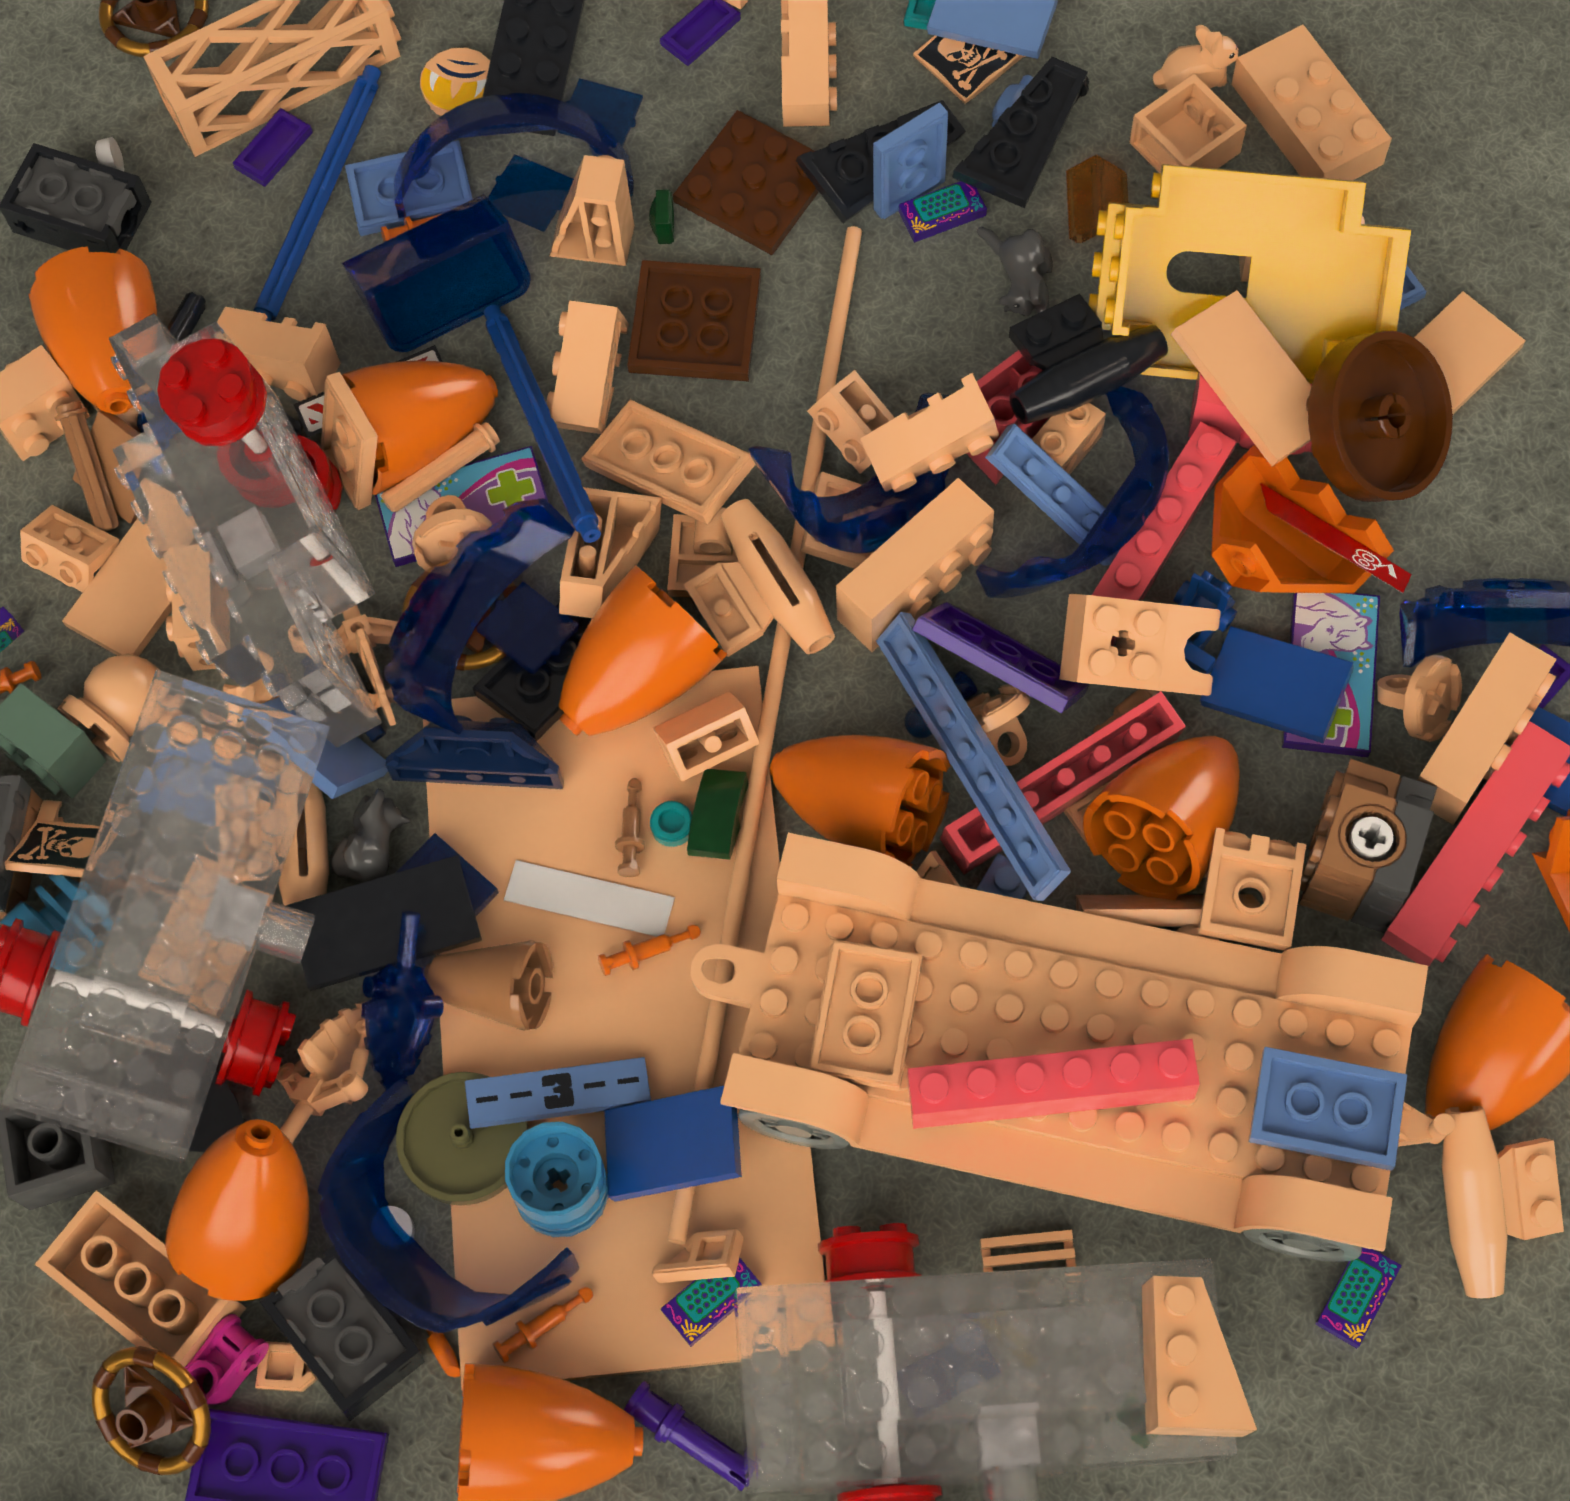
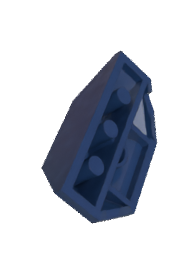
M458 715L449 716L447 720L434 719L386 757L385 764L393 781L563 789L564 783L560 768L520 723H515L507 718H492L489 722L472 721L468 717Z

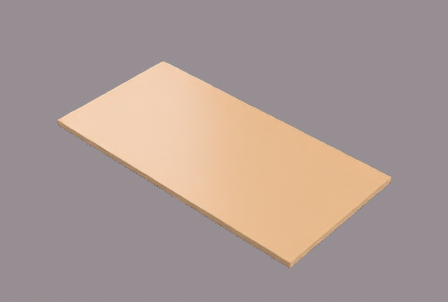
M759 666L713 670L690 690L662 709L613 731L588 736L582 731L576 736L558 719L537 743L559 766L564 781L563 789L426 782L431 863L458 855L482 937V941L436 954V956L518 942L535 941L546 944L553 966V978L545 977L544 992L552 993L549 1009L543 1023L537 1029L520 1030L439 1001L443 1075L456 1072H474L489 1077L645 1057L651 1101L694 1092L710 999L701 995L694 987L690 975V966L693 957L700 949L710 944H720L739 834L730 860L689 856L687 853L688 841L680 846L668 847L660 844L654 838L650 827V817L653 810L664 802L677 801L687 806L693 815L704 771L681 781L668 764L653 727L731 691L745 707L757 736L763 704ZM477 696L422 702L423 728L434 719L447 720L449 716L454 715L465 716L472 719V721L489 722L492 718H505ZM755 746L709 769L747 772L749 783ZM770 768L768 769L737 946L763 953L778 897L776 878L780 866ZM632 778H636L642 785V790L636 792V806L640 809L639 838L644 840L645 849L640 853H636V862L640 867V874L636 877H623L618 874V866L623 863V853L616 849L615 841L622 837L623 809L628 806V782ZM746 794L738 815L740 828L743 817ZM518 860L675 897L665 935L671 937L685 932L690 925H697L701 933L696 939L691 940L689 938L672 944L673 946L670 951L639 961L638 969L632 970L629 963L611 969V974L605 976L601 970L598 955L604 954L605 957L624 951L623 942L629 940L634 945L656 936L504 901L515 861ZM711 959L704 963L702 973L706 978L714 980L717 959ZM734 966V969H733L732 978H733L734 975H735V966ZM730 1003L727 1004L713 1088L725 1085L732 1053H739L749 1008ZM604 1111L527 1121L529 1129L541 1123L561 1121L580 1127L594 1140L607 1173ZM738 1118L742 1177L695 1187L686 1240L696 1232L738 1228L744 1237L740 1258L761 1282L762 1287L692 1347L689 1346L663 1314L661 1308L694 1280L658 1283L652 1275L655 1266L660 1262L667 1264L684 1249L682 1244L668 1241L676 1190L617 1202L609 1198L603 1214L589 1229L569 1237H551L536 1232L522 1219L508 1187L496 1196L477 1204L451 1205L461 1390L463 1391L465 1363L526 1369L570 1381L833 1352L827 1295L821 1291V1283L825 1281L823 1257L818 1252V1243L821 1242L811 1147L795 1145L765 1136L746 1127ZM560 1180L552 1184L560 1192L568 1188L567 1184H562ZM588 1287L592 1290L593 1297L586 1304L582 1302L568 1311L565 1317L566 1320L535 1340L536 1348L531 1350L525 1344L508 1355L510 1360L507 1363H503L492 1343L498 1341L501 1344L519 1332L515 1325L516 1322L521 1320L526 1324L554 1304L564 1305L577 1296L578 1290Z

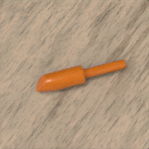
M418 1297L413 1299L411 1304L429 1335L426 1341L437 1361L448 1376L459 1377L460 1365L442 1330L437 1332Z

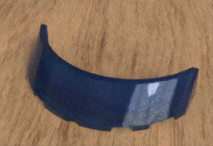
M528 93L490 95L466 102L446 112L417 137L403 157L394 178L395 206L398 218L406 217L405 194L413 180L425 176L432 166V157L443 147L458 138L553 129L565 131L586 141L593 156L608 155L615 159L624 160L631 197L634 191V180L630 159L620 143L602 124L568 103Z
M1121 386L1106 394L1113 415L1118 418L1130 440L1134 453L1135 467L1080 546L1065 558L1033 557L1012 572H1002L980 564L975 572L986 596L989 598L1016 597L1041 591L1061 583L1113 555L1142 528L1162 495L1169 468V446L1165 429L1152 403L1143 393Z
M928 392L922 394L915 412L930 406L927 399L936 393ZM941 394L943 399L949 396ZM754 446L748 449L759 471L798 523L812 537L831 548L853 553L876 551L945 490V478L949 471L947 469L937 474L928 471L916 477L917 482L913 486L900 492H894L893 489L885 492L876 474L860 487L847 493L830 497H817L811 491L801 490L796 487L793 478L791 453L789 451Z
M544 498L516 502L503 509V518L487 530L470 532L456 545L458 548L456 556L446 565L435 566L410 599V604L400 616L389 642V647L394 651L392 662L384 668L385 680L391 684L393 700L405 711L453 733L461 734L464 727L455 717L451 693L455 670L468 639L483 615L499 595L531 564L559 544L570 539L575 531L572 525Z
M1528 578L1463 581L1462 588H1447L1437 585L1427 588L1424 598L1416 601L1405 599L1400 604L1399 616L1403 667L1412 668L1425 657L1454 648L1503 643L1509 632L1528 643L1570 647V587L1563 581Z

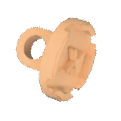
M454 495L442 496L433 501L427 509L426 520L414 532L412 540L417 563L425 571L435 565L451 560L468 559L487 563L491 558L490 552L493 548L496 549L497 545L492 522L482 513L467 509L462 500Z
M1439 655L1425 657L1416 667L1412 676L1394 674L1380 678L1377 682L1378 702L1388 707L1403 710L1405 728L1413 738L1433 742L1440 739L1452 725V721L1447 720L1450 711H1457L1460 705L1462 679L1457 664L1451 663L1452 659Z
M1005 684L998 688L1001 693L999 695L990 697L989 693H982L966 703L1004 764L1012 766L1019 763L1027 751L1026 735L1017 716L1028 707L1030 697L1012 685ZM1003 733L1008 734L1011 739V749L1005 756L998 750V740Z

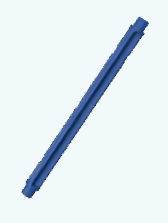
M366 65L362 75L357 77L253 309L254 312L265 313L268 317L266 321L271 322L278 315L379 87L377 82L381 76V71L375 66Z
M490 305L484 310L485 326L497 353L501 357L503 367L573 526L586 543L595 542L601 536L598 527V517L586 491L581 485V479L559 430L551 418L550 410L528 361L520 349L519 341L507 315L502 313L498 305Z

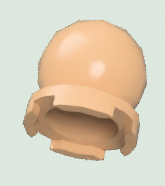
M129 653L109 657L93 667L84 682L83 698L77 699L72 695H68L57 710L76 726L82 724L93 732L96 737L92 740V743L115 761L123 763L134 752V748L129 743L130 737L145 735L158 725L168 708V687L163 673L155 664L145 658Z

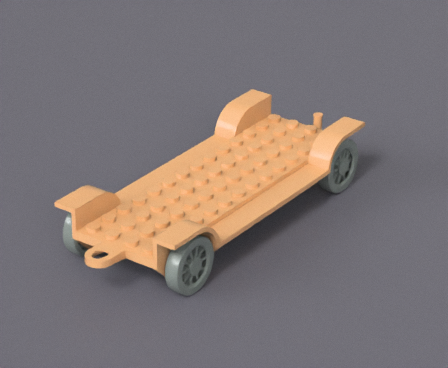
M789 832L776 878L778 897L764 953L717 943L703 947L693 957L690 975L694 987L701 995L709 999L749 1008L739 1053H732L720 1103L721 1105L739 1108L738 1118L742 1124L760 1134L787 1143L819 1149H841L850 1144L851 1147L1236 1233L1243 1232L1247 1239L1257 1245L1301 1258L1343 1262L1360 1257L1363 1247L1381 1252L1385 1250L1393 1198L1387 1197L1390 1170L1250 1143L1248 1141L1264 1047L1405 1074L1412 1028L1422 1011L1428 972L1427 965L1329 946H1302L1288 949L1282 953L1271 952L922 879L910 866L888 855L865 848ZM832 939L923 954L900 1091L849 1083L834 1076L808 1069ZM711 959H727L735 966V975L731 981L719 984L703 975L702 967L704 963ZM1193 1039L1200 1082L1193 1100L913 1129L907 1068ZM1404 1102L1398 1147L1429 1142L1438 1144L1446 1135L1453 1132L1455 1121L1450 1115L1445 1113L1437 1115L1433 1120Z

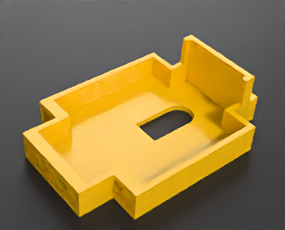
M1162 164L1161 173L1153 172L1151 198H1158L1157 206L1108 202L1107 211L1099 210L1096 235L1104 236L1102 253L1094 252L1092 277H1099L1098 294L1090 293L1088 305L1102 322V330H1111L1112 335L1129 336V331L1150 325H1155L1161 330L1167 341L1168 353L1140 375L1197 380L1199 371L1171 334L1175 328L1226 296L1176 290L1167 279V266L1176 254L1184 251L1251 257L1246 297L1243 298L1309 384H1312L1323 359L1343 340L1356 335L1397 331L1411 230L1403 227L1361 224L1366 183L1362 181Z

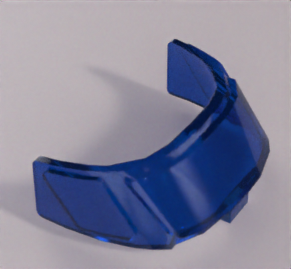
M403 1078L397 1080L366 1111L358 1115L332 1153L318 1188V1193L323 1197L319 1205L323 1226L342 1262L361 1284L385 1307L419 1328L437 1333H445L480 1322L488 1326L531 1307L564 1289L572 1282L569 1278L576 1274L580 1268L574 1253L569 1248H565L545 1268L510 1295L475 1292L451 1277L422 1249L412 1236L410 1237L402 1229L389 1210L388 1206L390 1205L385 1198L384 1160L389 1146L396 1135L400 1116L406 1104L414 1095Z

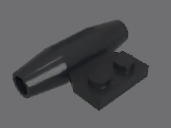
M1079 293L1010 327L1009 338L1029 365H1034L1043 370L1010 394L1011 408L1022 424L1070 412L1132 381L1167 355V341L1161 330L1155 325L1129 331V336L1115 335L1104 339L1102 322Z

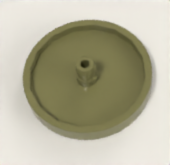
M456 1072L440 1076L420 1088L408 1101L400 1116L396 1132V1148L401 1166L412 1183L421 1192L436 1201L450 1205L477 1204L496 1196L507 1188L505 1182V1160L512 1144L529 1127L526 1121L470 1129L465 1081L489 1078V1076L474 1072Z

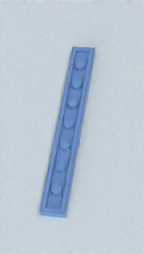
M900 612L876 642L942 751L946 753L947 759L1033 900L1044 901L1071 873V870L926 637L913 631L916 621L912 614Z

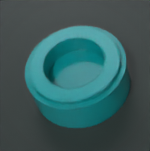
M667 801L658 805L650 817V827L654 838L660 844L668 847L684 844L689 838L692 813L687 806L677 801Z

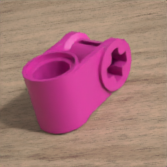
M230 1314L217 1323L208 1335L206 1342L185 1368L197 1380L207 1399V1404L220 1405L226 1403L233 1396L248 1374L259 1365L267 1354L269 1344L262 1338L256 1340L241 1326V1319L236 1314ZM211 1372L213 1386L206 1394L203 1389V1380L206 1374Z

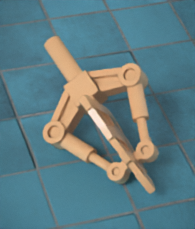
M347 580L337 581L333 585V590L345 621H342L339 629L322 647H318L312 652L311 659L315 671L322 676L328 675L344 691H349L359 700L363 713L372 714L377 708L382 707L389 725H396L390 704L393 702L401 704L408 698L404 677L405 671L409 669L410 649L413 646L409 641L410 633L405 631L403 619L393 621L367 617L366 614L361 615L349 582ZM376 644H396L394 669L397 670L394 684L388 690L385 689L373 651V647H376ZM351 652L353 654L359 653L375 694L365 693L354 685V679L337 663Z
M376 1001L356 1003V1008H343L338 1011L339 1015L332 1020L325 1019L319 1024L320 1029L310 1039H304L297 1049L301 1059L295 1065L293 1063H286L279 1068L276 1079L286 1090L289 1099L296 1105L280 1129L292 1144L311 1115L322 1116L325 1110L342 1103L352 1105L353 1102L362 1099L367 1094L368 1085L363 1080V1076L368 1062L370 1046L373 1047L374 1038L379 1032V1028L375 1024L377 1014ZM308 1072H310L309 1077H305V1075Z

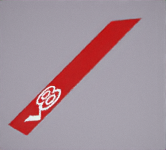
M1260 483L1267 511L1401 593H1404L1412 574Z

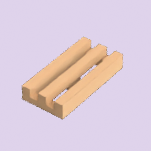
M1072 1230L980 1239L985 1287L1075 1279L1078 1277ZM1063 1243L1064 1249L991 1256L992 1249ZM1057 1260H1065L1066 1268L993 1275V1267Z

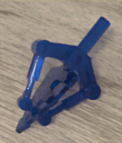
M411 911L402 912L397 963L387 964V967L375 975L366 976L362 984L364 995L367 998H371V1000L362 1004L361 1017L365 1019L367 1035L364 1038L365 1048L371 1052L373 1061L370 1064L373 1070L379 1072L382 1078L379 1082L392 1097H395L409 1081L406 1079L407 1076L413 1075L415 1069L420 1064L421 1059L419 1057L424 1047L429 1045L432 1037L430 1032L434 1018H439L444 1010L442 998L434 994L423 975L424 968L415 965L420 913Z

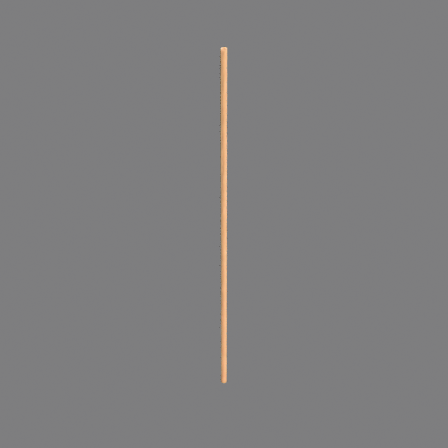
M855 226L848 227L846 230L816 402L836 385L862 230ZM814 419L790 546L791 551L802 568H804L806 553L800 552L816 480L821 471L827 434L818 428ZM778 622L757 732L760 744L756 745L754 749L720 944L735 947L738 946L791 643V636ZM717 959L713 981L719 984L731 981L734 969L733 963L727 959ZM710 999L694 1092L713 1088L728 1004L726 1002ZM696 1186L676 1190L668 1234V1241L686 1243Z

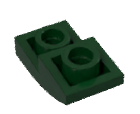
M707 769L704 771L689 831L687 845L689 856L731 859L740 830L738 815L748 787L747 772Z

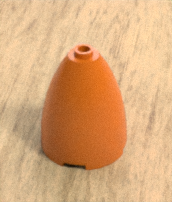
M88 246L60 253L38 268L35 272L36 280L33 283L30 294H28L39 333L52 359L66 375L71 385L87 401L107 413H125L137 403L144 391L151 368L153 367L156 352L157 306L149 269L140 258L123 249H118L116 253L89 252Z
M440 361L390 362L363 367L341 374L378 435L372 495L383 493L396 486L465 439L474 431V424L478 423L481 425L493 409L495 398L498 397V389L492 376L485 375L482 370Z
M636 565L611 591L595 613L570 661L558 705L564 712L559 717V720L576 736L582 731L588 736L613 731L662 709L699 683L728 655L718 647L719 644L687 611L666 592L656 586V582Z
M868 735L822 737L787 746L781 752L775 754L770 764V775L773 777V783L784 800L803 821L821 836L832 842L865 848L888 855L911 868L913 864L910 863L914 860L915 855L921 849L926 852L928 851L944 818L950 794L943 791V771L947 772L950 767L946 753L940 749L908 740ZM903 804L910 812L899 809L900 805Z
M1217 736L1189 738L1167 745L1132 764L1112 780L1091 802L1083 817V830L1087 844L1094 856L1102 855L1121 874L1117 880L1118 882L1140 895L1175 900L1178 895L1190 892L1198 886L1208 872L1216 827L1225 829V832H1227L1234 819L1239 796L1240 770L1238 755L1232 744L1226 739Z
M1485 954L1463 984L1438 1036L1426 1085L1425 1115L1434 1120L1437 1115L1445 1113V1110L1451 1107H1459L1460 1112H1470L1473 1110V1106H1482L1490 1131L1536 1105L1570 1074V1006L1564 1002L1566 997L1530 972L1508 960L1505 961L1502 967L1492 964L1494 959L1491 956Z
M261 1119L249 1120L231 1128L220 1136L198 1158L185 1178L174 1202L165 1238L168 1259L178 1275L183 1273L193 1282L209 1289V1296L231 1301L263 1298L271 1292H277L279 1285L287 1281L302 1265L310 1220L307 1181L301 1161L292 1143L275 1124Z
M465 1363L457 1501H557L584 1492L612 1479L632 1466L634 1456H642L643 1427H635L634 1417L612 1401L564 1379L536 1371L500 1365Z

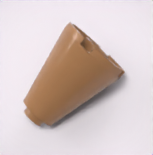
M535 941L437 955L426 966L423 983L425 989L429 991L431 998L520 1030L537 1029L543 1023L550 1005L552 993L544 992L545 977L553 978L552 959L546 944Z

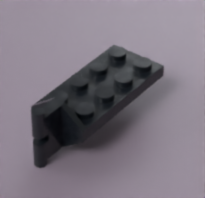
M504 0L478 114L480 122L536 134L555 136L585 0Z

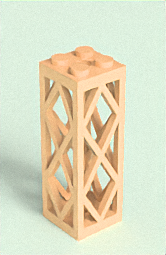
M259 0L143 56L165 107L196 157L268 122L280 108L288 112L362 75L366 65L378 68L401 57L397 46L401 36L395 23L390 19L395 16L388 0H329L307 24L283 25L301 0ZM270 12L256 27L237 28ZM210 43H240L219 67L193 68ZM353 46L336 71H309L331 47ZM375 50L380 51V53L369 58ZM180 55L169 67L166 66V61ZM308 87L280 101L291 88ZM264 90L247 115H218L239 92ZM209 131H218L206 138H203V135L201 133Z

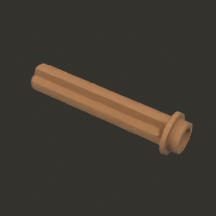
M80 401L56 407L58 415L55 416V420L61 422L94 526L105 532L119 527L116 510L86 421L85 414L88 413L87 408H82Z

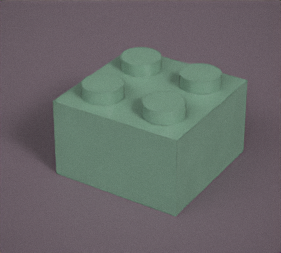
M20 683L0 704V749L6 753L5 756L23 771L28 769L36 776L35 779L53 795H56L61 790L73 799L106 762V759L83 730Z

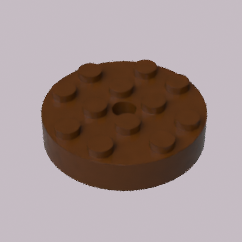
M1382 331L1347 338L1337 344L1323 359L1315 374L1310 395L1306 402L1312 443L1311 451L1327 478L1342 493L1362 502L1404 500L1422 492L1432 483L1441 470L1449 450L1452 435L1453 414L1450 392L1445 376L1435 357L1421 342L1408 334L1397 331ZM1371 417H1378V420H1371Z

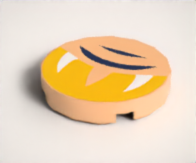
M451 48L437 53L426 63L420 77V89L424 100L430 105V109L437 115L449 119H467L475 116L474 112L480 109L490 60L481 52L469 48Z

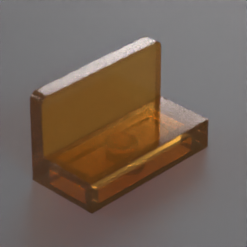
M1094 155L1066 170L1069 239L1076 243H1083L1097 236L1099 210L1107 211L1108 202L1129 203L1127 174L1098 155Z

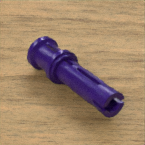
M644 1380L628 1401L624 1411L632 1415L635 1421L655 1434L654 1440L659 1443H667L669 1440L742 1492L758 1465L752 1463L684 1416L686 1411L683 1410L682 1405L679 1403L675 1405L670 1404L651 1391V1384Z

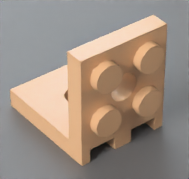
M1216 827L1209 868L1204 876L1207 880L1198 935L1281 951L1290 949L1292 946L1306 844L1297 842L1294 847L1291 843L1283 840H1270V837L1255 834L1248 838L1245 834L1233 831L1225 832V829ZM1244 888H1254L1261 893L1263 904L1257 908L1246 907L1239 900L1238 893Z

